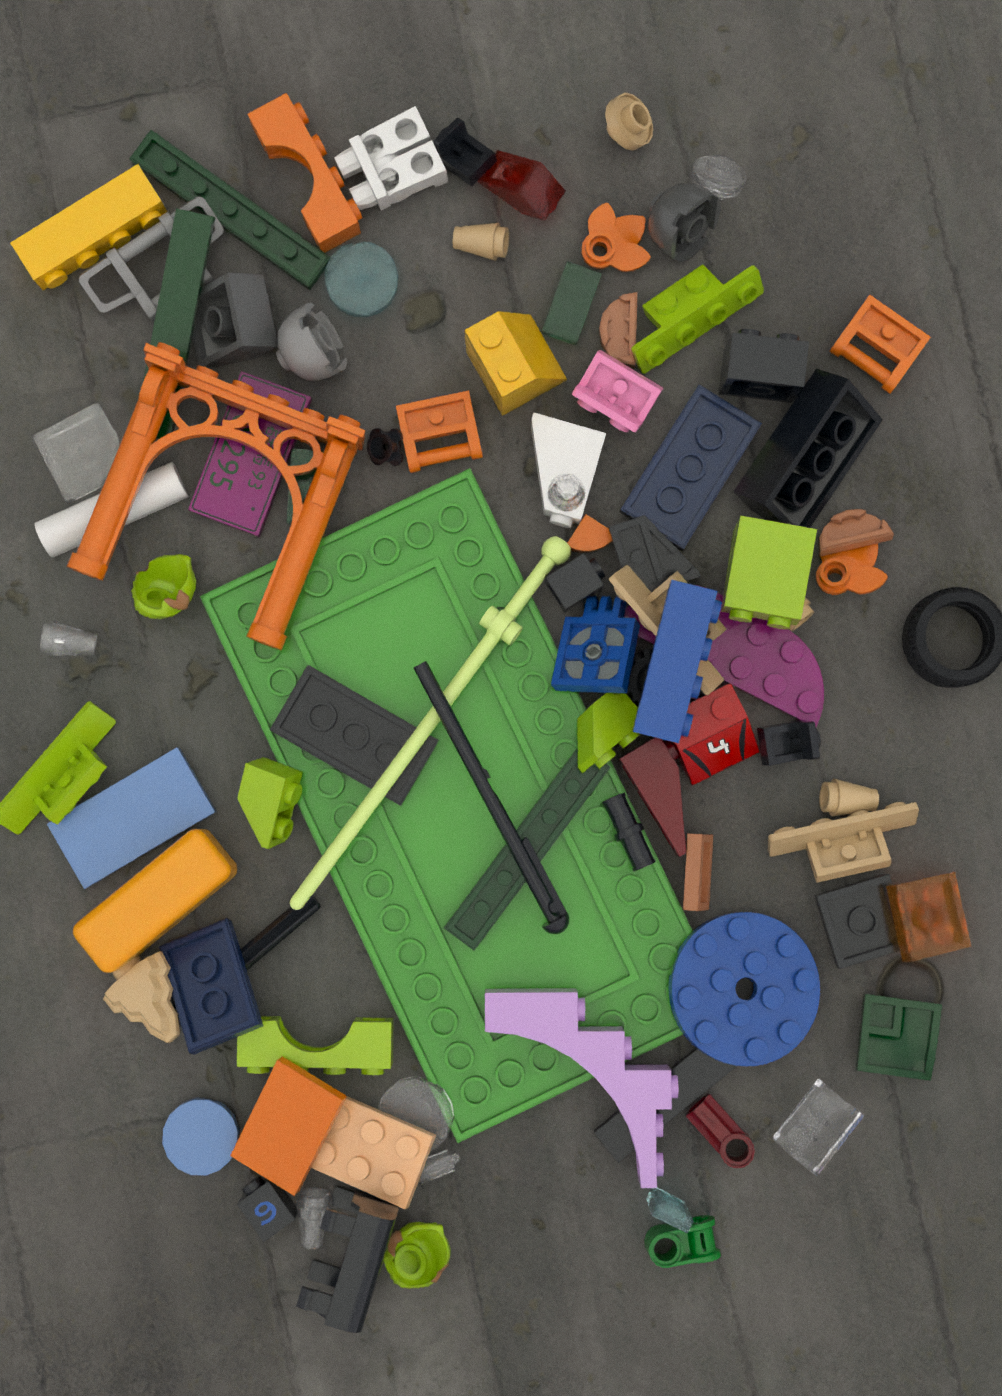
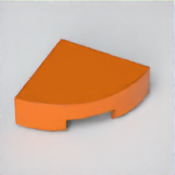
M585 514L567 543L571 547V551L578 553L593 552L608 546L612 542L609 528Z

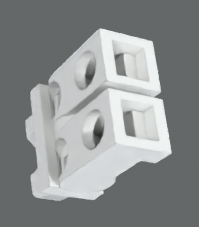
M416 106L368 130L361 136L357 135L349 139L351 147L334 157L344 180L361 171L366 178V181L349 189L359 210L378 204L382 211L390 207V204L400 202L432 185L436 188L449 182L446 168Z

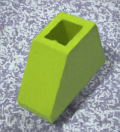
M605 693L577 718L578 768L582 773L593 764L600 769L616 755L612 749L619 743L624 749L640 735V733L632 731L638 707L626 693Z
M265 757L245 764L237 799L261 847L270 849L286 842L293 830V820H291L294 806L298 803L302 794L300 781L303 772Z

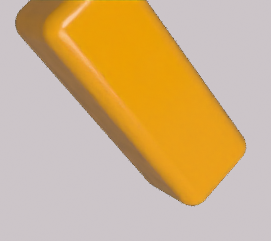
M192 829L74 925L73 935L101 971L105 973L117 971L133 958L139 956L233 879L237 874V865L209 830Z

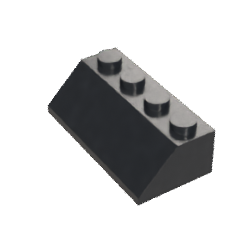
M816 368L733 492L753 512L765 520L810 528L883 419L850 379Z

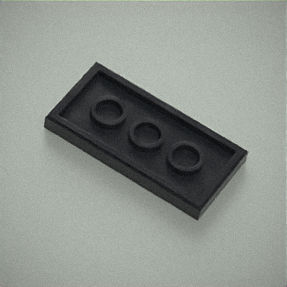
M307 665L271 726L270 731L372 789L417 727ZM431 735L427 738L385 796L386 798L402 806L438 744V739Z

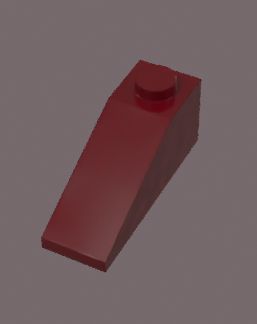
M654 737L622 756L618 761L675 855L680 857L686 853L679 767L675 762L680 757L671 741H662V739Z

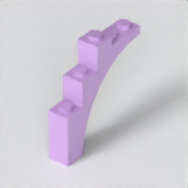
M576 988L485 989V1032L514 1034L544 1043L571 1057L592 1074L615 1101L628 1125L635 1148L638 1181L641 1188H657V1176H663L664 1161L663 1153H656V1137H663V1115L656 1114V1109H672V1098H678V1075H671V1069L668 1064L625 1065V1060L632 1059L631 1036H625L622 1026H578V1021H585V998H578Z

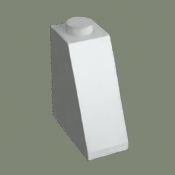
M534 412L531 420V431L543 513L550 517V523L571 528L572 523L579 525L581 522L606 433Z

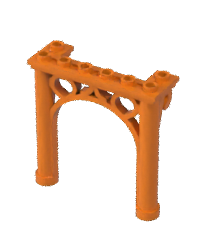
M158 342L157 347L146 343L143 351L146 355L144 360L149 370L141 386L139 399L77 552H72L66 567L103 581L143 478L152 462L167 448L179 442L200 437H217L242 443L262 454L277 468L287 483L293 502V518L289 533L254 621L251 623L246 636L256 642L282 651L287 638L284 633L357 450L362 451L364 446L365 430L359 428L360 422L344 415H339L338 419L329 416L327 422H325V416L317 411L304 408L303 412L288 407L290 402L284 398L273 394H268L267 398L253 393L254 388L244 382L233 380L232 384L217 379L219 374L204 366L198 365L196 370L187 367L183 357L179 356L180 351L170 345ZM177 385L184 387V389L175 393ZM188 398L204 402L210 408V415L205 422L188 426L178 415L180 403ZM214 400L242 410L244 413L234 420L223 419L222 426L215 425L218 422L219 412ZM169 411L170 417L178 427V430L168 433L155 442L165 415ZM259 418L288 429L277 435L274 440V449L267 445L269 437L264 435L259 429ZM249 425L251 435L240 430ZM297 439L310 445L313 449V457L307 464L288 466L280 453L281 446L287 440ZM318 441L326 444L324 452H321ZM316 469L302 504L300 489L294 476L309 474Z

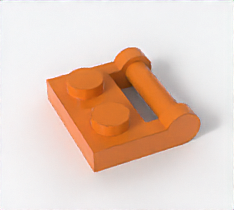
M869 295L829 352L837 358L840 355L883 384L881 388L891 394L931 337ZM854 335L895 362L897 365L891 372L849 343Z
M469 390L396 406L410 473L421 471L420 467L471 457L472 460L483 458ZM466 432L468 439L466 443L417 453L416 442Z

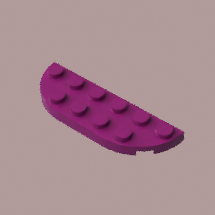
M717 593L715 600L723 601V595ZM629 605L625 610L624 618H636L640 624L638 638L654 646L656 636L641 624L638 614ZM720 610L718 619L727 630L712 641L708 660L723 677V682L731 683L733 687L797 720L814 721L817 727L824 704V684L817 660L808 646L788 629L767 626L768 620L752 617V622H739L729 619L730 613L721 612Z

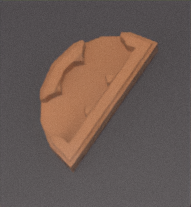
M637 292L623 294L619 299L612 302L603 312L599 327L600 342L605 352L630 368H635L636 366L631 348L636 344Z
M845 510L834 515L823 528L818 543L819 556L890 541L893 539L894 533L885 520H880L876 516L867 514L866 510Z

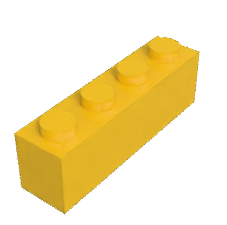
M139 164L10 242L36 284L42 290L46 288L52 289L62 285L68 279L67 275L79 268L86 269L94 265L99 260V256L109 249L123 247L131 240L132 235L142 229L148 230L160 222L158 218L168 211Z

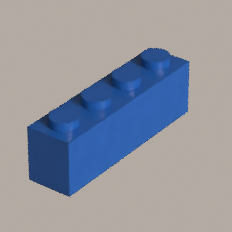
M676 580L670 581L633 732L679 743L681 736L688 737L693 719V714L687 713L690 698L698 699L703 680L702 676L696 675L700 660L707 662L712 645V639L706 638L709 623H717L722 601L715 600L716 590Z

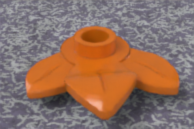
M607 202L597 207L588 219L589 235L582 243L581 254L584 261L592 268L604 269L612 266L622 272H630L643 267L651 258L650 254L638 245L644 233L645 217L626 215L616 218L612 207ZM603 246L607 253L604 256H596L593 248Z
M878 543L820 556L822 563L816 571V582L819 588L827 594L839 595L847 590L857 594H868L883 586L888 579V575L874 567L878 556ZM832 573H837L841 575L842 579L838 582H831L828 576Z

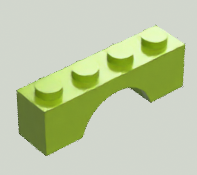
M261 1016L263 1027L237 1037V1067H247V1073H269L270 1067H274L276 1061L282 1056L307 1072L308 1068H323V1073L329 1075L345 1074L346 1068H359L363 1075L384 1074V1069H391L393 1064L394 1018L356 1017L349 1032L341 1040L324 1047H312L297 1041L285 1028L281 1016Z

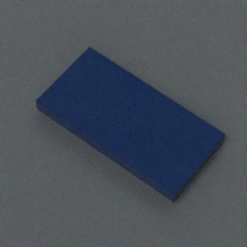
M698 385L619 512L630 519L645 515L675 547L683 551L762 423L703 386Z

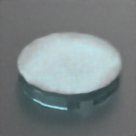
M372 242L350 243L342 246L331 256L326 266L325 285L329 298L340 311L350 316L367 318L379 314L392 303L398 292L399 275L394 259L384 248Z

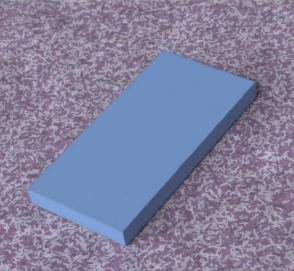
M176 747L76 806L58 825L51 821L47 823V826L84 889H87L217 811L180 747Z

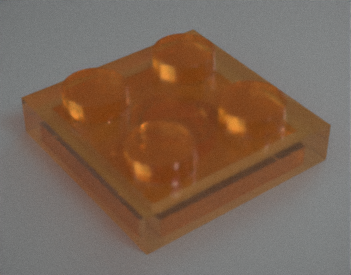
M955 872L886 886L902 962H912L972 947Z

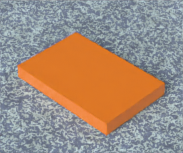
M282 1056L276 1061L230 1156L295 1196L300 1191L347 1096Z

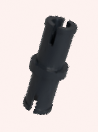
M621 793L602 802V804L605 806L617 832L614 834L617 842L621 841L633 867V872L655 863L656 860L653 858L641 832L644 830L642 823H637L626 800L625 793Z

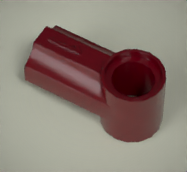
M710 1093L698 1100L685 1114L687 1119L720 1154L724 1163L737 1169L749 1165L754 1158L755 1150L748 1133L741 1129ZM733 1139L743 1140L747 1145L746 1151L738 1157L730 1156L726 1152V1146L729 1141Z

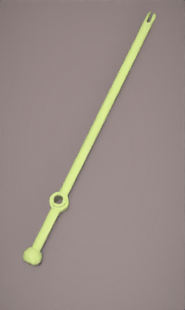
M557 536L548 538L542 545L541 554L543 557L507 606L501 611L491 606L485 612L479 622L481 626L487 629L485 636L443 691L450 706L461 694L497 643L503 640L511 646L517 639L523 627L515 622L516 617L555 565L564 564L571 555V547L563 539ZM433 706L290 900L292 909L300 910L304 907L441 721Z

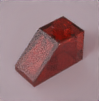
M497 150L495 153L497 162L478 182L520 213L545 221L548 215L556 209L559 200L566 190L541 162Z

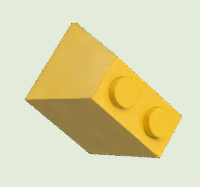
M498 311L464 330L466 353L502 416L567 381L565 374L534 319L529 314Z

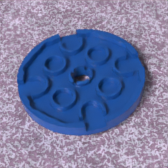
M728 913L701 924L682 943L677 951L678 955L672 974L669 975V1000L677 1025L695 1048L703 1054L723 1063L735 1066H758L782 1058L804 1039L817 1014L820 1000V980L817 966L810 950L790 927L775 918L759 913ZM746 977L754 983L753 993L749 997L750 999L742 1000L736 994L735 989L737 982Z

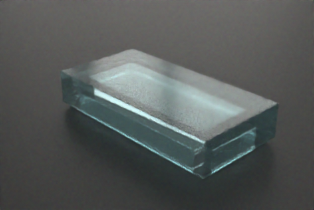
M651 1188L646 1197L651 1215L688 1234L693 1219L685 1201L659 1188Z

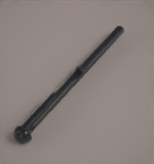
M427 661L415 666L413 669L547 920L542 925V928L550 934L564 932L569 925V914L564 908L527 837L523 840L519 837L504 806L487 780L491 778L488 771L482 767Z

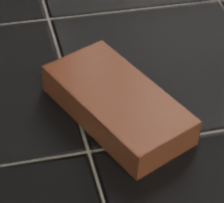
M687 833L683 910H709L713 835Z

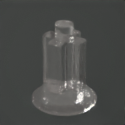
M447 1149L429 1156L418 1182L421 1188L425 1190L423 1184L425 1182L454 1172L453 1164L460 1162L459 1154L450 1155Z

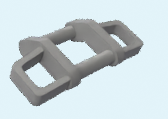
M197 196L178 209L190 211L194 207L200 206L206 215L215 217L211 243H213L222 235L224 231L223 226L206 200L201 196ZM176 210L171 214L166 212L158 218L160 222L120 249L116 250L114 247L105 253L107 257L79 275V283L100 312H108L136 298L151 321L155 320L160 294L150 299L126 263L168 234L171 237ZM112 263L131 291L105 303L98 298L89 285L88 280ZM205 269L204 286L214 280L207 269Z

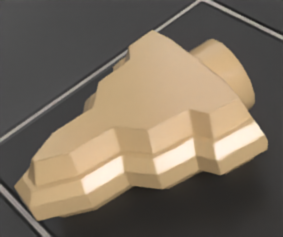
M159 951L143 960L136 956L122 968L114 971L113 976L117 981L105 992L103 1000L114 1013H123L130 1022H142L151 1035L166 1043H171L180 1035L178 1013L170 1002L173 987L167 975L171 968L163 952Z

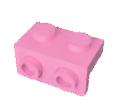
M599 350L580 383L574 388L572 395L578 398L577 403L587 411L592 413L600 411L608 416L610 424L623 432L631 430L636 433L661 394L663 387L602 350Z

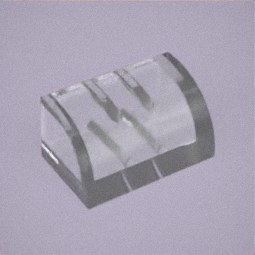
M818 1078L772 1139L792 1158L818 1177L864 1118V1115Z

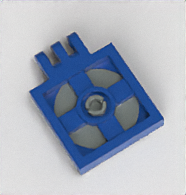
M589 596L586 599L583 617H565L551 686L556 691L627 693L640 624L636 618H624L626 610L625 601L615 597L612 609L611 597L602 596L598 608V598L596 596Z

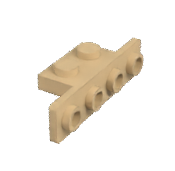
M625 565L609 578L618 597L633 608L638 614L641 624L647 630L652 631L655 636L657 635L670 581L676 580L687 583L677 571L651 593L628 565ZM719 619L716 624L709 623L706 638H710L712 641L727 630ZM700 660L696 675L703 677L701 690L705 695H709L724 679L709 660L707 662Z
M896 802L882 810L873 812L860 810L851 813L846 818L833 821L829 818H824L813 822L810 826L797 829L794 827H783L768 836L769 856L773 857L806 849L816 883L889 867L891 865V857L882 832L915 825L919 808L916 802L909 804Z

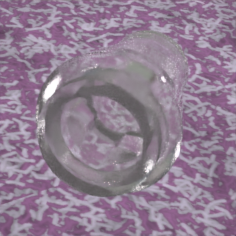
M558 475L548 486V499L558 510H575L585 499L584 484L575 475ZM570 483L574 486V490L571 493H565L561 490L560 486H566Z
M54 620L53 624L44 622L40 652L49 653V657L94 656L97 634L83 631Z
M305 1188L300 1191L299 1198L295 1201L301 1234V1246L307 1249H318L324 1245L326 1232L320 1229L326 1208L332 1209L333 1200L330 1199V1192L324 1188Z

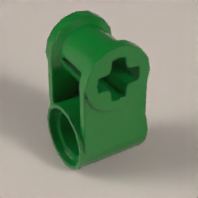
M700 1215L682 1221L658 1224L651 1227L644 1237V1245L651 1260L662 1268L691 1263H707L721 1257L720 1249L716 1248L712 1228L715 1225L714 1216ZM669 1238L673 1240L672 1247L667 1253L658 1254L654 1251V1247L660 1239Z

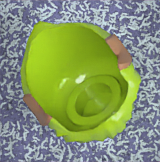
M181 554L160 556L149 560L145 571L136 572L131 590L135 610L144 617L151 619H166L175 616L182 610H186L196 589V578L192 569L191 558Z
M411 1222L391 1235L383 1261L394 1284L407 1289L424 1288L439 1280L444 1269L449 1266L448 1262L451 1254V1248L444 1234L443 1226L436 1222Z

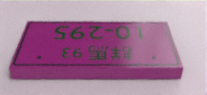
M243 371L240 372L238 381L254 388L253 393L265 398L268 397V394L284 398L290 402L288 407L303 412L304 408L309 409L312 401L310 396ZM228 405L223 419H237L243 415L244 411ZM259 418V429L264 435L269 437L267 445L274 449V440L277 435L288 429ZM249 425L240 430L251 435ZM216 437L188 510L260 538L283 476L266 457L251 447L233 440ZM297 439L287 440L281 446L280 453L287 464Z

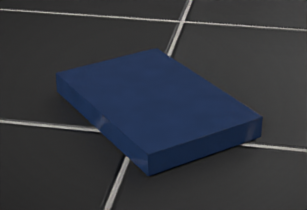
M223 919L159 946V950L163 952L171 968L167 976L173 987V999L190 1054L195 1055L263 1027L237 936L230 919Z

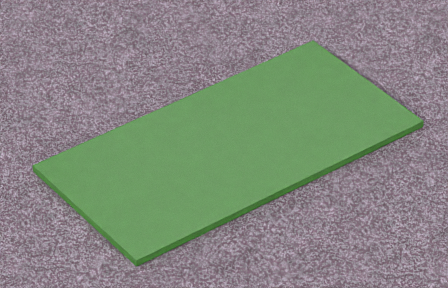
M470 468L322 538L284 633L287 638L282 651L246 637L277 560L200 596L277 762L303 772L300 781L302 794L297 804L321 855L325 853L371 789L270 731V728L307 665L317 669L413 726L417 727L433 705L413 668L427 661L442 691H444L485 636L487 629L479 624L485 612L491 606H494L499 611L504 609L524 583L520 570ZM532 597L516 617L515 622L523 627L517 639L511 646L503 640L497 643L451 706L482 767L488 771L491 778L487 780L500 799L516 830L578 748L577 718L586 711L578 692L556 691L551 686L558 649ZM440 721L430 734L438 739L439 742L402 806L384 797L330 870V874L457 1143L594 1078L592 1074L571 1057L544 1043L514 1034L485 1032V989L576 988L578 998H585V1021H578V1026H622L625 1036H631L633 1059L683 1035L675 1021L670 1006L669 975L672 974L678 955L677 951L693 930L645 830L641 832L656 862L633 872V867L621 841L617 842L614 834L617 832L602 802L625 793L626 800L637 823L641 822L611 760L606 763L610 766V769L541 860L546 874L569 914L570 921L567 929L560 934H550L542 928V925L547 920L527 882L524 883L475 951L444 929V926L506 843L445 727Z

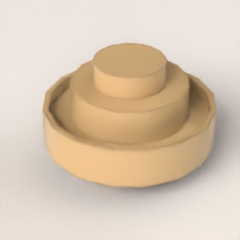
M623 93L610 100L606 106L605 113L609 136L627 150L634 151L648 144L653 136V124L650 113L642 101L629 93Z

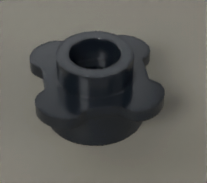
M375 428L370 432L367 452L375 465L390 462L393 466H397L403 462L404 457L401 453L400 443L403 440V435L399 429L394 428L390 431H382L380 428ZM385 444H388V446H389V449H388V450H386Z

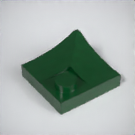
M863 994L856 1071L931 1081L937 1050L942 1004Z

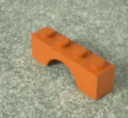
M285 93L248 113L251 126L269 159L287 158L294 160L306 167L314 178L313 191L301 213L319 249L326 253L361 234L358 223L363 218L353 198L346 201L340 190L345 187V184L336 167L328 168L323 159V156L327 155L326 149L317 134L310 136L305 127L309 123V119L300 102L293 104L288 94Z

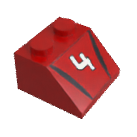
M731 683L689 703L687 713L693 714L688 737L681 736L679 743L671 742L679 754L680 758L678 759L691 785H695L760 752L748 716Z

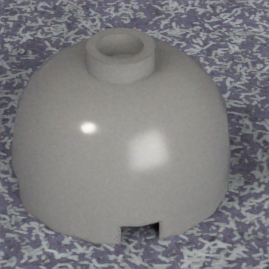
M312 303L299 307L285 317L278 330L277 343L279 350L276 352L279 363L286 371L291 370L296 376L307 381H321L345 370L347 358L345 357L340 360L337 349L343 348L342 341L322 310L316 314L311 310L315 306Z

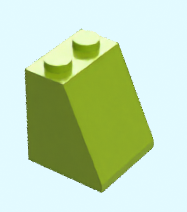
M740 516L732 535L721 612L730 613L729 619L739 622H752V617L768 620L767 626L778 629H790V625H797L802 619L817 529Z

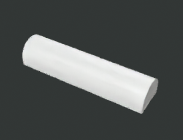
M173 462L145 474L125 525L189 497ZM100 494L35 522L38 537L49 556L54 558L79 546Z

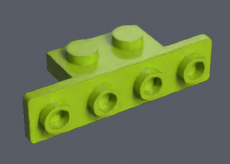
M702 264L643 304L642 308L646 317L658 329L631 348L638 369L645 374L654 367L661 365L670 356L685 346L690 345L698 337L716 325L721 324L726 318L762 295L764 288L759 270L752 265L723 285Z
M88 701L0 802V825L19 835L40 811L47 819L58 825L74 809L76 803L85 792L99 780L101 774L107 768L93 749L115 725L116 720L97 705Z

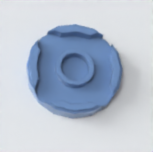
M196 1097L183 1102L169 1115L163 1128L162 1144L167 1158L177 1169L190 1175L206 1176L221 1170L233 1158L230 1155L239 1139V1126L235 1115L225 1104L217 1100Z

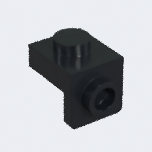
M456 118L448 127L442 129L433 142L445 168L470 186H473L497 162L495 153L470 136L465 122L460 118Z
M795 720L757 728L762 765L771 766L800 759L814 760L820 758L819 747L821 745V738L814 721Z

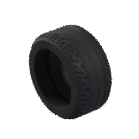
M945 588L926 596L913 607L903 626V651L909 665L922 679L939 687L960 688L986 679L1002 662V613L1000 609L987 596L969 588ZM948 606L958 607L970 613L978 622L982 632V649L977 660L971 666L961 670H952L938 663L931 655L926 643V628L931 616L939 609Z

